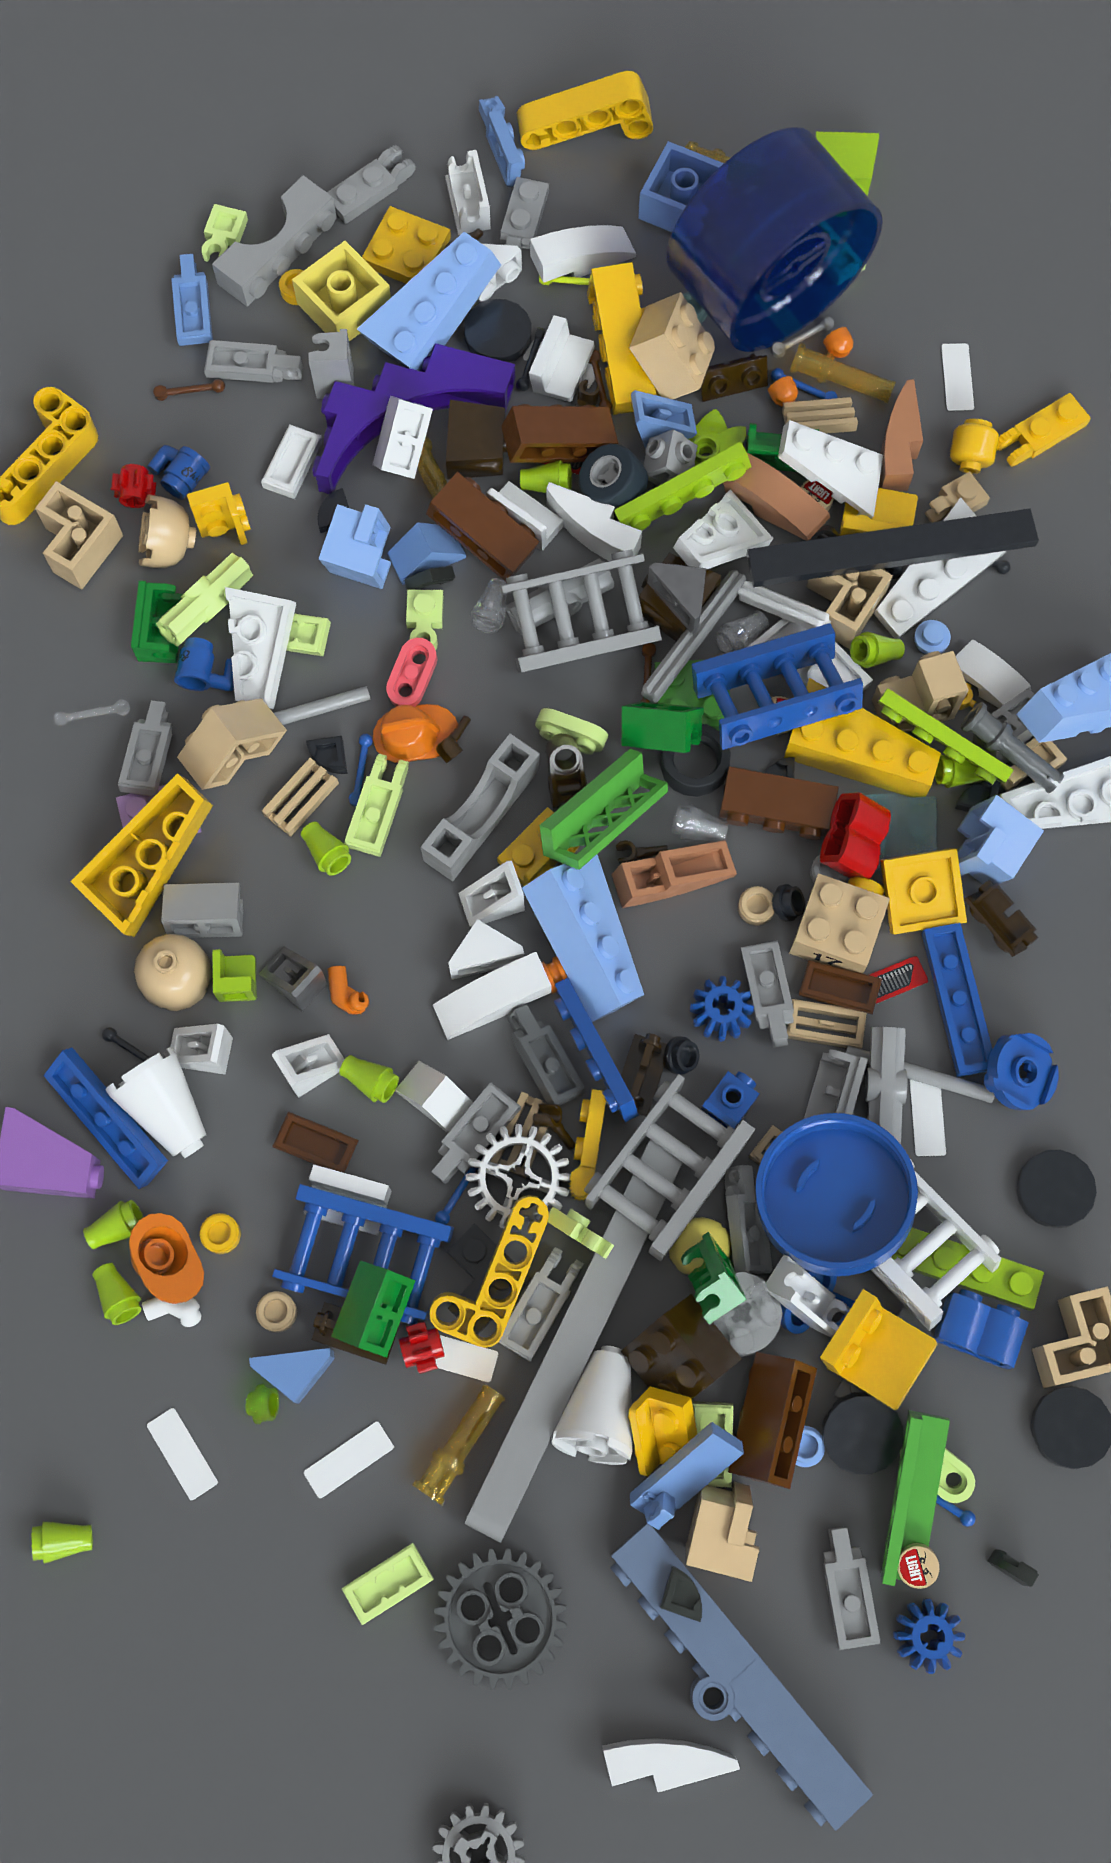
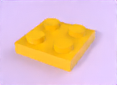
M389 206L362 258L377 273L407 284L445 249V246L451 239V231L449 228Z
M956 848L880 860L885 897L890 898L887 913L891 934L919 931L955 923H967Z

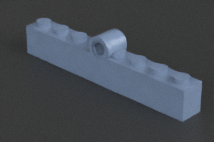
M646 1522L610 1554L615 1560V1563L610 1568L625 1587L633 1582L642 1596L637 1602L652 1620L660 1615L670 1629L664 1635L681 1654L687 1649L697 1661L691 1667L698 1675L690 1687V1700L693 1707L701 1717L710 1721L722 1720L730 1715L737 1722L743 1717L753 1729L747 1735L763 1756L771 1752L781 1764L775 1770L791 1791L799 1786L810 1800L804 1804V1807L820 1826L828 1821L836 1831L873 1794L655 1529ZM672 1566L687 1574L697 1587L702 1603L701 1622L660 1608ZM710 1687H717L721 1692L719 1702L712 1706L706 1705L703 1702L704 1692Z

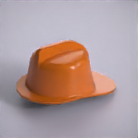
M423 704L415 707L399 705L385 713L377 721L373 730V743L379 754L386 755L387 760L398 763L400 759L408 762L440 757L436 751L437 745L454 731L458 722L448 709L439 705Z
M162 1213L149 1214L139 1220L131 1231L129 1247L132 1266L137 1274L140 1275L146 1288L159 1300L172 1304L187 1302L195 1297L203 1286L204 1270L183 1224L173 1216Z

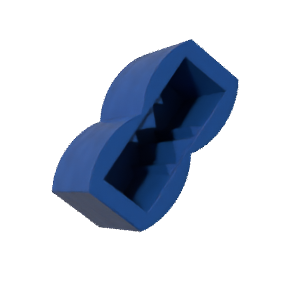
M960 1289L959 1294L954 1292L948 1294L942 1309L941 1321L937 1324L933 1336L936 1342L970 1354L1004 1369L1014 1368L1029 1322L1019 1318L1020 1311L1002 1304H997L996 1309L981 1303L982 1296L964 1289Z

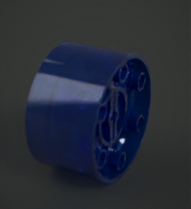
M798 127L785 128L767 134L740 150L716 170L700 187L683 210L672 231L667 248V264L673 275L736 349L744 352L759 351L769 348L777 342H782L805 328L825 312L846 291L871 257L881 234L883 218L879 208L809 130Z

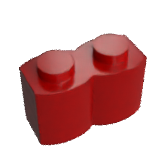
M860 792L841 794L832 811L831 829L823 841L820 862L849 879L853 877L870 879L879 865L880 844L889 832L890 810Z

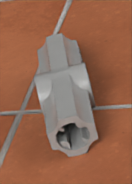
M599 558L583 567H588L605 562L601 561V559ZM610 570L597 573L601 594L614 588V581ZM583 576L562 581L570 617L580 610L583 603L588 601ZM548 584L538 586L537 590L528 594L535 628L555 618ZM514 601L506 605V611L513 627L522 635Z
M871 1027L870 1065L867 1067L865 1075V1101L868 1102L867 1120L883 1127L901 1144L902 1104L906 1103L907 1070L904 1069L905 1028Z

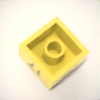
M343 241L292 279L297 304L325 333L340 332V329H347L349 341L360 334L357 328L391 298L389 284L346 241Z

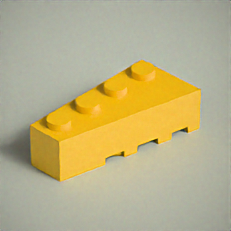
M632 262L592 268L587 291L589 305L593 304L592 320L595 331L602 330V334H599V352L602 362L608 363V367L605 368V380L610 402L612 403L613 415L634 412L631 393L634 390L660 396L629 349L646 308L640 307L639 296L643 294L642 280L640 274H634Z
M809 678L806 686L809 693L827 688ZM862 708L848 714L838 715L793 729L784 758L795 757V762L924 801L932 786L941 753Z
M177 773L70 882L124 935L135 937L163 891L164 884H167L213 805L187 779Z

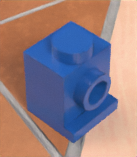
M728 1071L709 1098L704 1102L701 1110L724 1127L728 1128L731 1126L736 1129L760 1094L754 1090L757 1084L740 1071L736 1075ZM732 1091L740 1097V1101L734 1104L730 1103L726 1099V1094Z

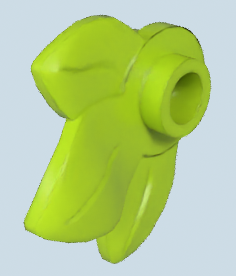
M713 409L696 425L697 434L688 440L698 446L695 457L696 466L740 441L743 445L746 439V427L736 426L727 429L720 412L717 409ZM703 453L711 454L709 456H702Z

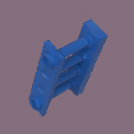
M830 623L692 663L693 689L697 698L713 695L724 716V719L719 720L720 746L722 750L741 746L751 741L862 709L863 682L861 678L844 683L831 660L835 658V631ZM817 664L829 687L809 693L797 669ZM782 674L794 698L774 703L762 680ZM748 684L759 708L739 714L727 690Z
M300 1184L296 1200L305 1202L304 1210L307 1213L289 1272L274 1269L272 1277L282 1279L281 1287L304 1293L306 1286L346 1298L349 1289L342 1287L358 1230L360 1226L364 1227L365 1220L380 1223L379 1231L382 1232L373 1265L385 1269L389 1267L397 1237H402L403 1230L418 1234L416 1242H419L420 1245L410 1279L415 1280V1284L401 1322L412 1325L418 1323L419 1319L429 1320L430 1312L418 1309L434 1249L435 1247L439 1248L441 1241L451 1242L454 1228ZM328 1209L343 1213L341 1221H344V1226L326 1283L305 1277V1272L322 1215L326 1216Z

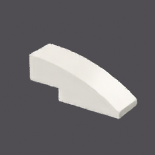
M583 226L551 232L530 239V257L543 283L569 273L573 277L580 278L591 274L592 268L616 265L636 257V252L622 226Z
M549 482L546 488L547 507L564 520V527L573 537L609 562L612 561L611 554L632 549L633 556L638 555L641 548L642 531L615 521L614 506L595 502L585 495Z
M534 952L472 981L433 1004V1008L445 1036L449 1040L509 1015L517 1007L550 994L551 983L537 952Z
M653 1738L627 1740L602 1745L612 1786L653 1775L657 1792H662L740 1769L738 1760L734 1755L710 1746L684 1740Z

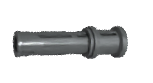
M983 702L977 704L964 718L960 726L963 731H971L985 743L984 747L988 751H999L1044 788L1047 793H1051L1057 788L1055 784L1046 778L1047 775L1059 784L1062 782L1064 774L1056 770L1020 739L1012 734L1013 729L1008 722L1002 723L987 711V705Z

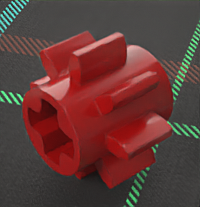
M127 464L121 468L120 474H112L111 490L115 491L114 497L119 498V502L123 506L142 508L146 504L147 495H155L156 482H153L154 475L149 474L148 469L144 466Z
M425 1321L406 1326L408 1336L399 1338L406 1368L416 1365L419 1374L438 1369L435 1359L445 1357L438 1329L432 1328L427 1330Z

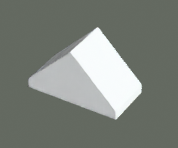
M506 861L458 893L470 927L474 925L477 919L483 923H488L525 911L524 894L512 861Z
M477 919L448 962L451 979L493 971L524 957L523 946Z
M221 1024L174 1028L170 1047L176 1053L181 1068L226 1074L233 1037L226 1027Z
M329 1034L276 1050L272 1054V1057L298 1098L339 1073L340 1067L345 1060Z
M421 1061L414 1066L395 1089V1092L447 1133L450 1132L473 1104L446 1075Z

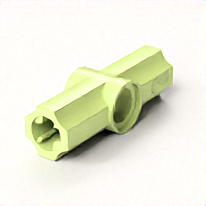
M231 553L208 576L203 575L181 596L182 600L166 612L156 623L161 635L168 642L178 647L203 622L207 623L229 603L226 600L225 587L240 590L253 576L247 562L242 557Z

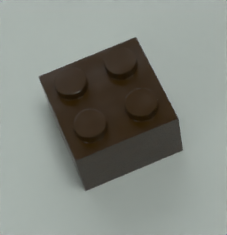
M692 1294L664 1313L623 1348L621 1353L628 1358L632 1368L648 1388L651 1386L693 1399L742 1360V1358L714 1322L708 1324L702 1315L703 1311L700 1304Z

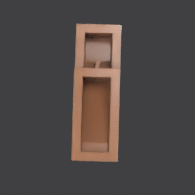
M914 379L907 380L898 395L885 431L880 452L883 455L879 480L880 488L908 491L914 474L912 459H917L923 443Z
M747 453L752 467L746 470L745 474L739 479L725 481L723 483L725 492L727 493L731 489L740 500L752 505L754 515L806 541L810 540L830 518L829 512L781 472Z
M726 840L660 851L654 858L621 863L611 875L622 908H627L691 892L732 878L737 873Z

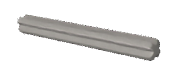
M737 570L729 571L702 607L698 631L692 635L686 628L644 684L641 692L643 698L648 699L651 703H656L660 700L736 598L739 588L746 581L744 574L739 573Z

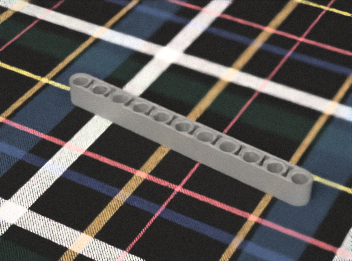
M651 1139L640 1159L671 1183H674L683 1164ZM634 1174L623 1195L655 1219L666 1199ZM617 1210L603 1236L614 1247L606 1259L595 1252L464 1523L500 1543L508 1530L553 1436V1432L649 1235Z

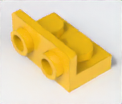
M229 482L187 494L202 538L207 536L218 537L224 535L228 530L236 528L241 545L248 543L244 532L251 530L242 499L240 493L232 495Z
M548 807L497 857V862L500 865L506 861L513 862L519 882L523 886L558 863V861L544 856L539 825L554 813ZM579 846L570 847L567 851L575 853Z
M650 1386L629 1408L628 1418L631 1424L635 1445L634 1452L637 1457L640 1475L648 1477L659 1464L663 1465L697 1435L691 1397Z

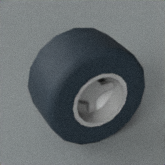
M610 443L598 447L588 455L582 463L579 472V487L583 495L595 502L614 506L615 509L645 494L648 485V475L644 465L631 450L621 444Z

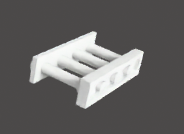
M915 1172L918 1186L915 1214L926 1206L942 1223L902 1259L897 1257L893 1260L890 1257L881 1265L871 1269V1271L930 1331L941 1321L943 1311L940 1308L942 1305L941 1300L981 1263L993 1273L998 1269L1002 1258L998 1255L1000 1252L999 1248L988 1236L984 1234L979 1236ZM954 1234L970 1252L932 1287L921 1289L911 1278L914 1276L912 1271Z

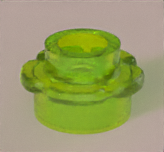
M258 1384L255 1391L249 1392L247 1396L246 1412L249 1416H252L255 1424L260 1425L261 1422L275 1420L279 1410L278 1391L275 1388H267L264 1384Z

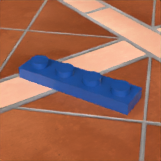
M961 923L924 929L921 935L956 1076L960 1077L987 1072L992 1045Z
M569 978L556 983L555 987L559 998L554 1000L555 1006L562 1020L565 1021L570 1018L575 1027L569 1030L579 1051L586 1048L590 1059L585 1062L595 1082L600 1079L603 1080L607 1089L602 1091V1094L612 1113L619 1110L625 1122L639 1116L631 1093Z
M73 1047L62 1050L43 1076L135 1186L140 1189L149 1185L168 1162L167 1158L134 1119L108 1095L105 1090L106 1086Z

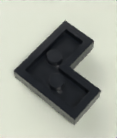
M475 1224L447 1251L448 1255L474 1279L460 1294L473 1301L476 1300L497 1247ZM504 1252L505 1258H506L507 1260H509L510 1262H514V1261ZM526 1275L522 1288L531 1280L529 1275ZM500 1278L490 1284L488 1291L493 1298L501 1300L509 1296L512 1287L509 1281ZM452 1303L448 1310L457 1318L460 1311L457 1305ZM485 1316L476 1320L473 1327L475 1333L479 1335L493 1319Z

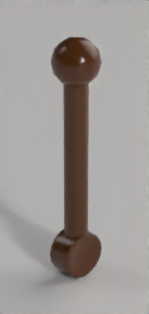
M593 350L588 363L593 367L596 384L600 388L599 407H609L611 410L612 403L607 399L599 367L600 353L597 350Z
M215 379L212 383L168 389L163 385H158L154 388L153 393L157 400L163 401L167 399L168 395L209 390L220 393L224 391L225 383L221 379Z
M653 643L644 644L642 647V655L645 657L643 686L651 676L652 657L656 654V646ZM645 698L641 700L643 702H650L648 699Z

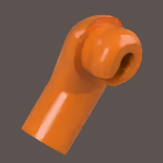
M345 966L328 968L331 1002L348 1014L357 1015L363 1013L369 1005L368 995L363 991L359 993L348 986Z

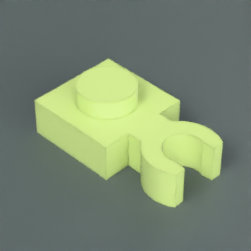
M214 204L204 229L205 239L207 240L202 246L204 261L208 262L212 253L220 252V257L228 249V245L231 246L234 242L240 243L248 222L246 211Z
M407 590L406 625L407 628H415L410 634V639L426 638L430 640L435 650L437 649L438 642L437 635L433 629L443 628V590Z
M554 1207L549 1212L548 1223L603 1258H607L614 1245L587 1228L590 1220L572 1209L569 1210L567 1215Z

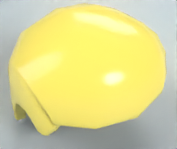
M705 1217L693 1218L669 1250V1258L680 1272L689 1275L695 1268L700 1267L704 1263L702 1258H695L691 1263L683 1265L681 1257L685 1251L703 1240L702 1236L707 1232L711 1234L727 1257L730 1258L732 1254L731 1238L727 1229L722 1227L721 1223Z

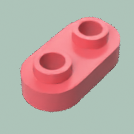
M413 638L402 646L386 686L388 697L396 707L399 705L415 707L422 700L437 664L436 650L430 641L424 638ZM418 654L426 657L422 664L414 663L413 658ZM403 687H410L412 689V693L407 697L399 694Z

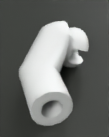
M156 1297L142 1302V1307L148 1321L169 1313L180 1318L181 1324L185 1327L194 1326L201 1320L200 1306L194 1298L177 1304L163 1302Z

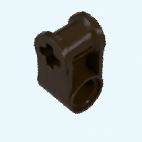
M561 733L550 738L546 745L549 772L548 786L552 808H558L559 804L566 803L587 785L583 758L578 744L572 736ZM570 749L573 751L571 757L567 760L555 759L556 754L560 750Z

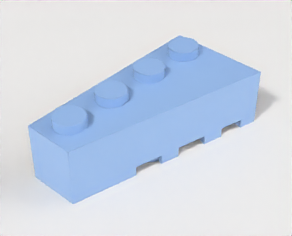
M463 232L361 324L357 330L369 342L402 366L422 372L424 359L432 355L435 344L445 346L501 264L490 249L466 232Z
M1111 653L1041 688L1016 714L1039 743L1076 737L1080 732L1089 731L1090 734L1099 733L1105 728L1111 727Z
M598 855L594 856L580 870L562 864L549 869L522 887L530 906L592 1022L615 1012L644 995Z

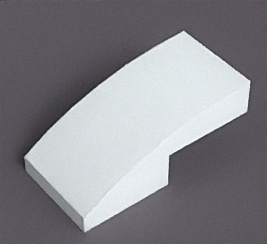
M973 639L956 655L964 679L978 687L979 697L998 708L1027 688L1031 690V685L1014 668Z

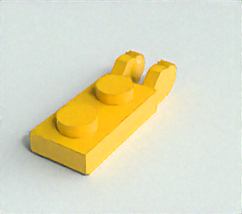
M1068 393L1000 435L997 450L1005 449L1019 441L1022 446L1014 450L1006 460L1011 467L1016 466L1030 457L1033 459L1088 425L1091 417L1074 396Z
M592 1089L591 1099H583L579 1122L587 1123L585 1137H577L574 1160H580L581 1163L577 1169L571 1172L569 1184L571 1186L569 1187L572 1194L571 1197L579 1201H584L589 1195L584 1189L596 1171L606 1106L601 1090Z

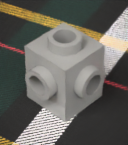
M674 429L649 438L644 460L648 480L659 486L694 467L698 446L688 440L681 432Z

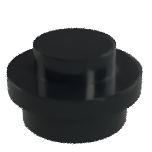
M789 884L779 885L772 898L774 912L785 922L793 921L797 916L802 915L805 909L802 891L797 886L792 887Z
M676 1036L667 1043L664 1051V1061L671 1073L686 1074L695 1069L699 1062V1049L687 1037Z

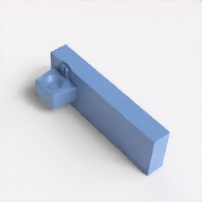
M711 1422L630 1493V1505L645 1514L646 1522L657 1530L661 1529V1526L675 1516L677 1509H680L744 1454L742 1441Z

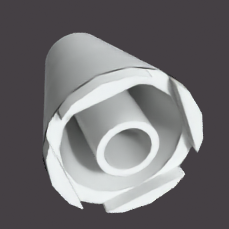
M169 1047L164 1053L166 1058L163 1059L160 1053L152 1056L121 1077L123 1081L119 1083L120 1088L116 1089L112 1083L105 1090L123 1110L173 1157L181 1153L185 1159L204 1146L200 1139L206 1136V1132L178 1057L172 1047Z
M602 1346L601 1350L592 1352L553 1432L552 1445L556 1449L576 1457V1452L579 1451L589 1455L588 1461L595 1463L623 1465L627 1463V1459L630 1461L633 1452L632 1429L628 1418L629 1408L632 1405L631 1364L628 1358L621 1353L622 1349L614 1346Z

